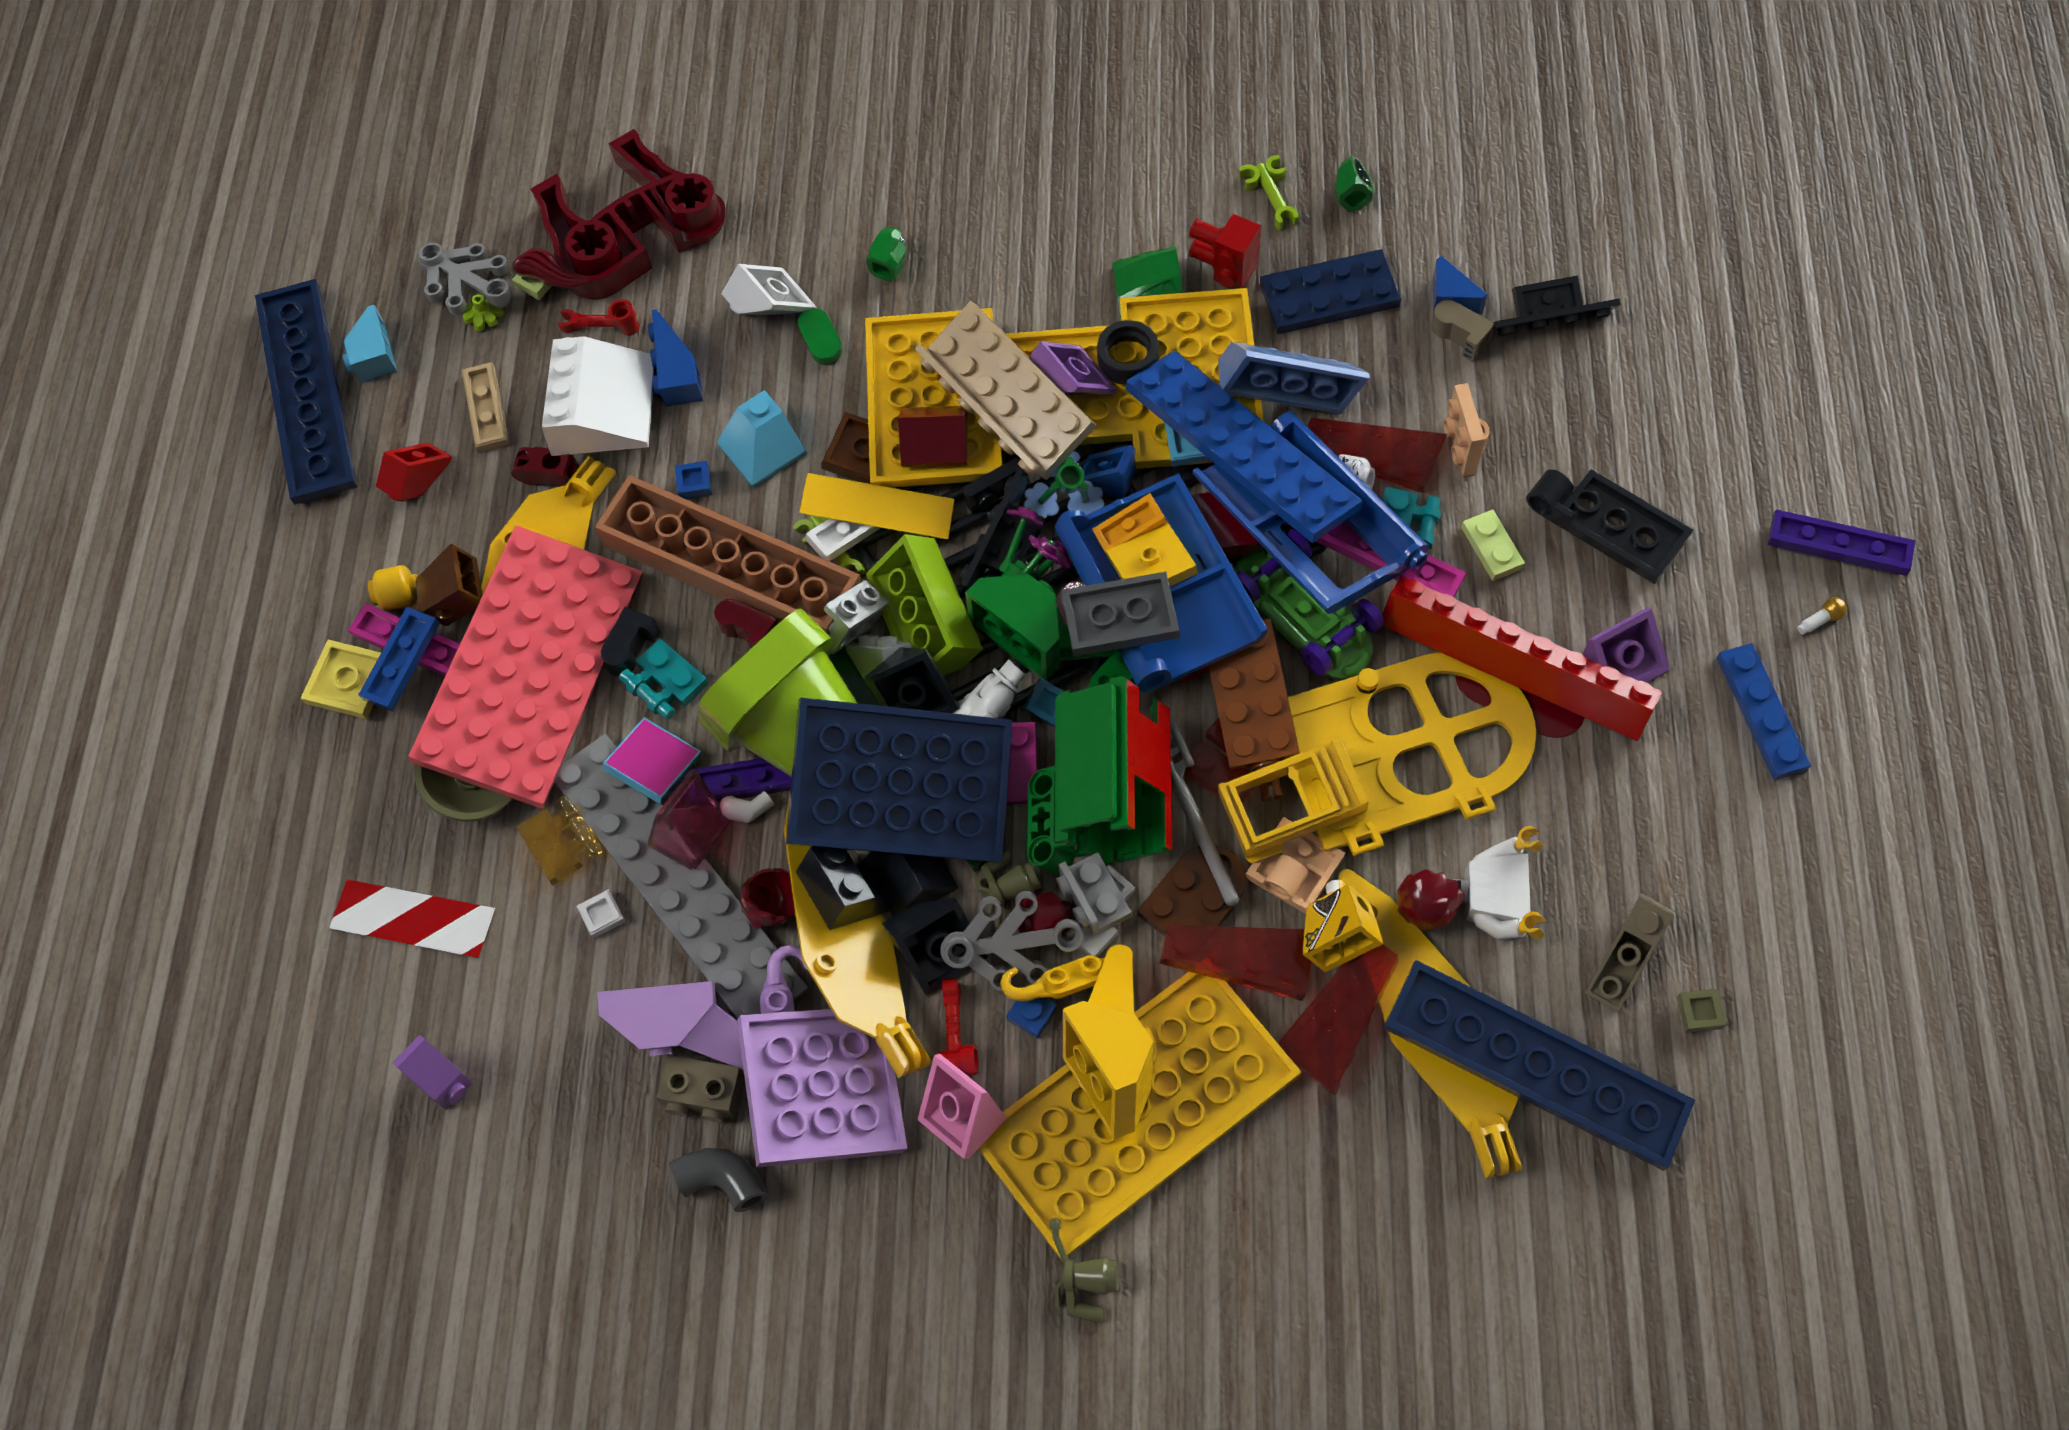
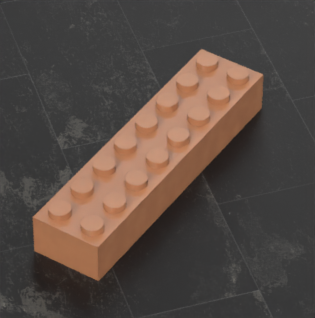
M631 475L627 477L595 525L603 546L723 600H738L776 618L778 624L789 614L802 608L828 635L831 633L828 631V628L834 620L824 611L825 605L861 583L860 574Z

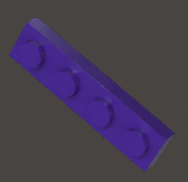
M1776 509L1772 516L1767 545L1907 576L1912 567L1915 540Z

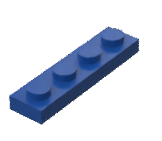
M1753 643L1720 652L1717 656L1718 663L1773 780L1808 771L1811 764Z

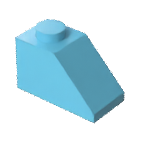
M375 305L368 306L344 339L347 353L342 355L348 372L354 371L361 383L397 371L385 323Z

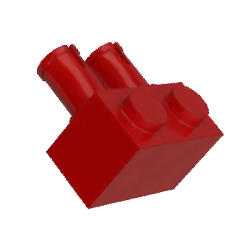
M1232 214L1226 225L1222 228L1196 218L1189 231V237L1194 238V241L1191 244L1188 256L1212 265L1214 270L1213 280L1219 282L1222 286L1233 289L1244 288L1259 264L1261 225L1236 214Z

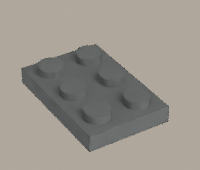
M1166 572L1061 590L1074 657L1180 638L1179 626Z

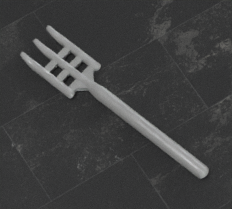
M1170 715V744L1173 742L1177 744V747L1171 750V783H1173L1176 796L1225 903L1228 906H1234L1239 902V896L1191 792L1183 780L1186 768L1192 767L1194 760L1176 722ZM1182 755L1183 760L1174 764L1173 759Z

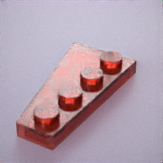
M1312 417L1307 425L1336 455L1344 454L1365 458L1370 463V467L1374 468L1375 477L1420 493L1424 492L1447 434Z
M1169 925L1165 933L1159 963L1303 1001L1306 996L1311 961L1303 955L1305 929Z
M1384 944L1344 963L1278 1042L1279 1046L1298 1068L1334 1096L1341 1085L1340 1081L1346 1068H1349L1355 1055L1354 1051L1362 1034H1365L1371 1021L1370 1017L1377 1002H1380L1399 961L1398 955Z

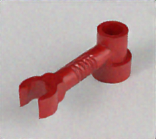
M626 299L614 301L606 315H581L569 309L562 310L560 313L563 318L570 321L558 323L559 328L564 333H572L585 327H620L624 335L631 336L636 334L640 328L636 319V311L631 302Z
M957 979L942 980L947 1033L946 1051H939L938 1054H941L966 1075H976L979 1073V1058L976 1045L961 1046L959 1022L961 1005L960 983L957 984Z

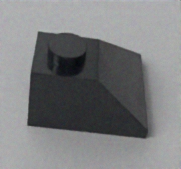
M955 897L913 904L882 923L896 950L925 995L941 987L942 980L954 979L970 969L969 966L953 968L946 964L941 956V944L944 938L953 932H964L970 924ZM956 944L952 950L957 954H961L966 950V947L962 944ZM986 954L980 955L984 959L988 958Z

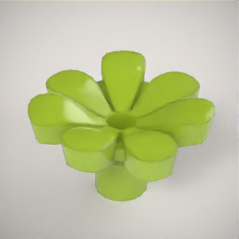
M477 294L472 297V303H466L467 309L463 314V321L465 324L474 323V330L483 331L485 323L490 327L496 326L498 324L496 317H503L505 312L502 307H495L487 299L485 300L482 295Z

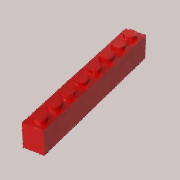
M1401 576L1390 592L1382 614L1384 619L1383 627L1635 741L1639 740L1662 691L1653 688L1647 682L1635 680L1620 673L1613 667L1599 664L1586 658L1579 652L1570 651L1554 644L1548 638L1536 636L1519 628L1514 623L1500 620L1487 614L1480 608H1473L1455 600L1449 594L1437 592L1424 586L1417 580L1408 579L1404 576Z

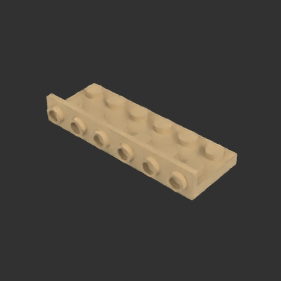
M971 300L927 349L921 344L915 347L922 356L919 362L932 374L937 371L942 376L939 379V383L951 394H954L956 391L961 396L958 400L959 404L970 414L976 412L981 417L977 422L989 434L993 435L996 432L1001 438L997 443L1011 456L1016 453L1021 458L1018 465L1025 469V472L1031 477L1038 474L1047 480L1097 426Z

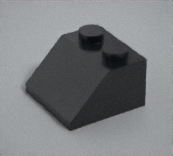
M810 847L796 873L829 930L889 911L890 907L855 850Z

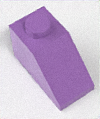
M421 1035L392 1062L445 1110L450 1105L459 1102L465 1096L467 1087L472 1083L449 1059Z

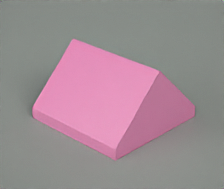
M936 1054L932 1061L918 1121L963 1159H968L1007 1118L985 1089L941 1054Z

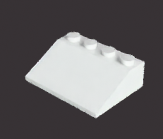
M588 337L553 339L542 421V430L551 456L649 447L654 388L652 376H655L650 353Z

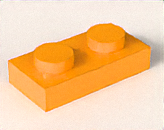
M1149 493L1092 530L1106 553L1107 550L1167 524L1168 521L1151 493Z

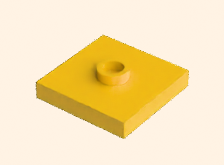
M1169 523L1106 551L1108 559L1120 579L1166 572L1169 586H1172L1198 574L1195 562Z

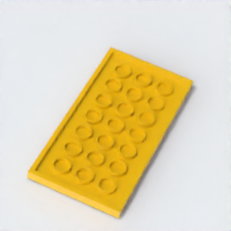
M1207 958L1134 1012L1143 1027H1148L1151 1030L1156 1043L1152 1053L1154 1073L1151 1075V1091L1135 1132L1114 1140L1066 1064L1003 1111L1007 1119L978 1149L1061 1261L1062 1259L1052 1237V1229H1050V1220L1052 1218H1058L1061 1221L1059 1237L1069 1257L1301 1076L1302 1072Z

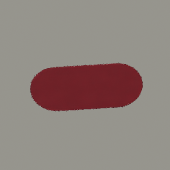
M1455 675L1458 688L1467 698L1484 707L1491 704L1490 694L1484 686L1471 679ZM1520 689L1532 709L1537 733L1547 737L1560 738L1574 733L1582 725L1585 717Z

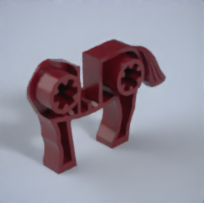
M632 129L608 144L615 163L642 187L618 198L590 220H584L569 209L568 195L557 174L531 188V192L542 214L544 228L554 248V256L546 250L531 248L518 256L512 266L518 276L535 279L554 287L569 288L574 294L585 299H604L616 294L652 269L646 249L633 233L654 222L679 253L710 241L720 232L726 220L725 204L715 193L713 184L707 177L695 173L685 174L667 166L658 155L643 145L637 131Z

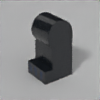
M624 607L601 649V658L612 675L619 677L625 669H629L632 672L636 666V656L646 640L655 643L661 631L654 618Z

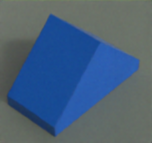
M1443 256L1438 257L1433 275V314L1436 305L1445 300L1455 301L1479 315L1483 314L1487 294Z
M1132 445L1088 455L1082 467L1084 481H1090L1093 487L1101 488L1103 494L1118 499L1125 498L1136 474L1135 448Z

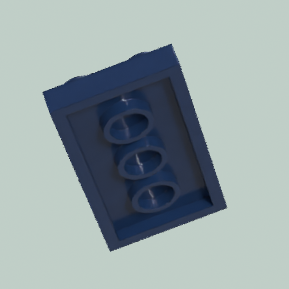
M1382 249L1260 276V286L1277 334L1400 307L1401 298Z

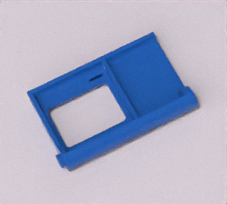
M1291 411L1279 416L1273 422L1271 428L1363 500L1361 510L1345 520V522L1386 563L1385 566L1347 588H1338L1281 530V527L1288 523L1218 465L1215 464L1203 471L1199 468L1193 470V475L1327 614L1340 610L1410 568L1416 570L1428 558L1426 554L1428 545Z
M1179 473L1123 499L1116 500L1112 504L1087 515L1080 510L1066 511L1055 524V530L1085 586L1116 581L1119 579L1092 529L1151 493L1169 525L1195 562L1198 574L1170 586L1180 638L1118 649L1136 685L1142 692H1150L1251 647L1260 642L1268 631Z

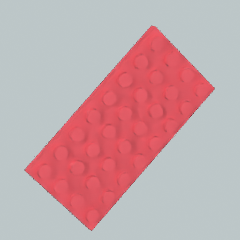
M515 525L408 755V761L543 809L605 665L601 658L602 646L624 607L629 608L642 578L643 571Z

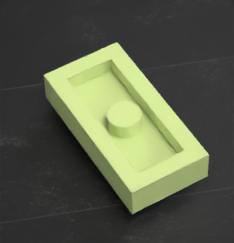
M1493 509L1463 521L1461 528L1492 582L1523 570L1525 562Z

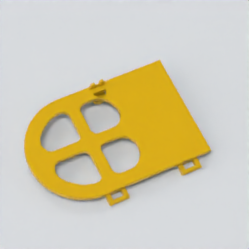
M1441 652L1419 656L1377 670L1365 668L1357 676L1288 697L1300 753L1340 737L1369 801L1365 820L1340 830H1333L1329 825L1315 831L1324 853L1347 845L1353 856L1384 847L1381 834L1458 809L1461 810L1466 820L1495 811L1496 806L1492 798L1508 790L1520 779L1527 769L1535 749V719L1529 702L1520 688ZM1436 674H1451L1471 679L1486 688L1491 697V704L1465 714L1446 718L1440 713L1426 684V679ZM1393 687L1407 689L1423 720V726L1398 735H1386L1379 732L1372 726L1368 717L1370 699L1376 693ZM1359 689L1367 691L1375 689V691L1370 694H1365L1360 692ZM1497 724L1503 726L1511 737V748L1507 758L1490 775L1483 778L1473 777L1468 772L1455 745L1454 737L1489 725ZM1429 745L1437 750L1452 784L1448 789L1434 794H1416L1408 790L1397 780L1393 771V763L1398 755ZM1311 764L1298 769L1299 781L1313 813L1332 807L1314 765ZM1480 802H1483L1485 805L1484 807L1477 808L1474 810H1471L1469 807L1470 805L1477 804ZM1368 838L1373 840L1372 843L1360 847L1357 843Z

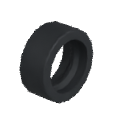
M1124 320L1111 324L1105 328L1098 339L1097 360L1099 368L1109 380L1117 384L1126 385L1128 379L1159 361L1157 335L1149 326L1139 321ZM1132 341L1143 345L1147 349V355L1137 363L1123 364L1111 359L1109 350L1119 342Z

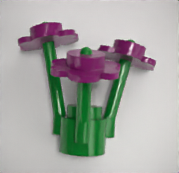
M1030 507L1007 510V515L1020 522L1005 560L998 568L1003 572L1001 576L1029 574L1037 580L1054 563H1059L1064 569L1073 567L1063 543L1059 541L1055 543L1053 540H1048L1045 537L1038 540L1030 535L1029 540L1038 549V553L1027 565L1018 559L1013 564L1012 560L1026 525L1029 524L1040 528L1044 523L1037 520L1038 514L1032 511ZM1043 557H1046L1047 560L1033 571Z

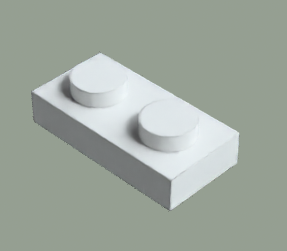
M828 519L807 532L806 541L821 558L831 561L879 530V527Z

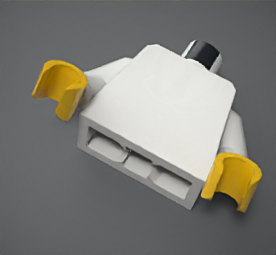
M1526 826L1519 831L1518 838L1513 837L1500 842L1476 855L1473 860L1468 862L1464 880L1452 879L1458 882V889L1464 891L1466 920L1474 922L1476 927L1496 939L1524 937L1528 933L1533 939L1540 940L1545 935L1540 928H1533L1537 923H1546V920L1538 912H1531L1528 854H1522L1525 848L1532 852H1538L1543 847V843L1538 840L1529 843L1531 836L1540 833L1535 827Z

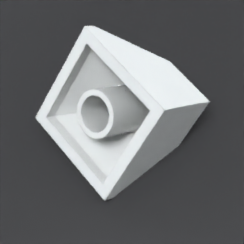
M738 264L721 293L729 302L730 308L742 316L803 313L808 309H817L815 304L781 267Z

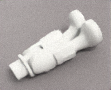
M1008 659L999 671L994 668L992 671L995 674L991 673L986 676L971 693H968L959 702L960 709L952 713L1002 718L1011 708L1010 705L1013 698L1019 691L1016 686L1026 674Z

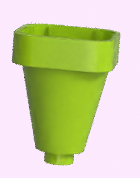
M800 608L776 625L708 689L698 704L699 723L728 752L742 745L792 777L798 699L802 697L857 703V701L829 659L832 638Z

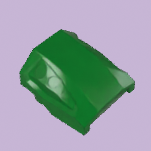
M1175 245L1165 249L1141 253L1130 258L1119 259L1112 263L1120 319V298L1183 293Z

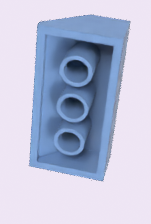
M1230 342L1218 360L1220 387L1230 395L1341 414L1370 379L1367 371L1350 363L1312 357L1306 354L1279 351L1274 348L1257 347L1246 343Z

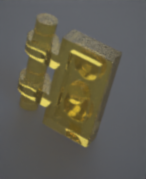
M567 795L560 797L556 802L561 810L560 815L553 818L548 809L545 808L516 826L552 885L583 867L577 857L578 854L586 850L588 855L593 858L602 852L594 830L588 828L579 814L582 811L577 804L571 803ZM571 826L576 836L575 839L568 842L562 831Z

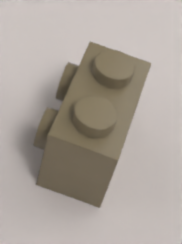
M667 1055L656 1099L666 1108L665 1111L673 1115L687 1116L688 1112L702 1114V1119L716 1123H723L724 1118L736 1120L745 1076L740 1067Z

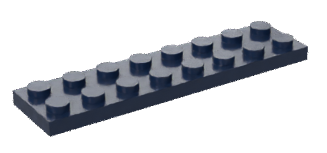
M316 279L255 295L291 501L296 505L357 488L358 485L320 285Z
M1418 960L1413 962L1383 1029L1662 1171L1669 1168L1695 1099Z

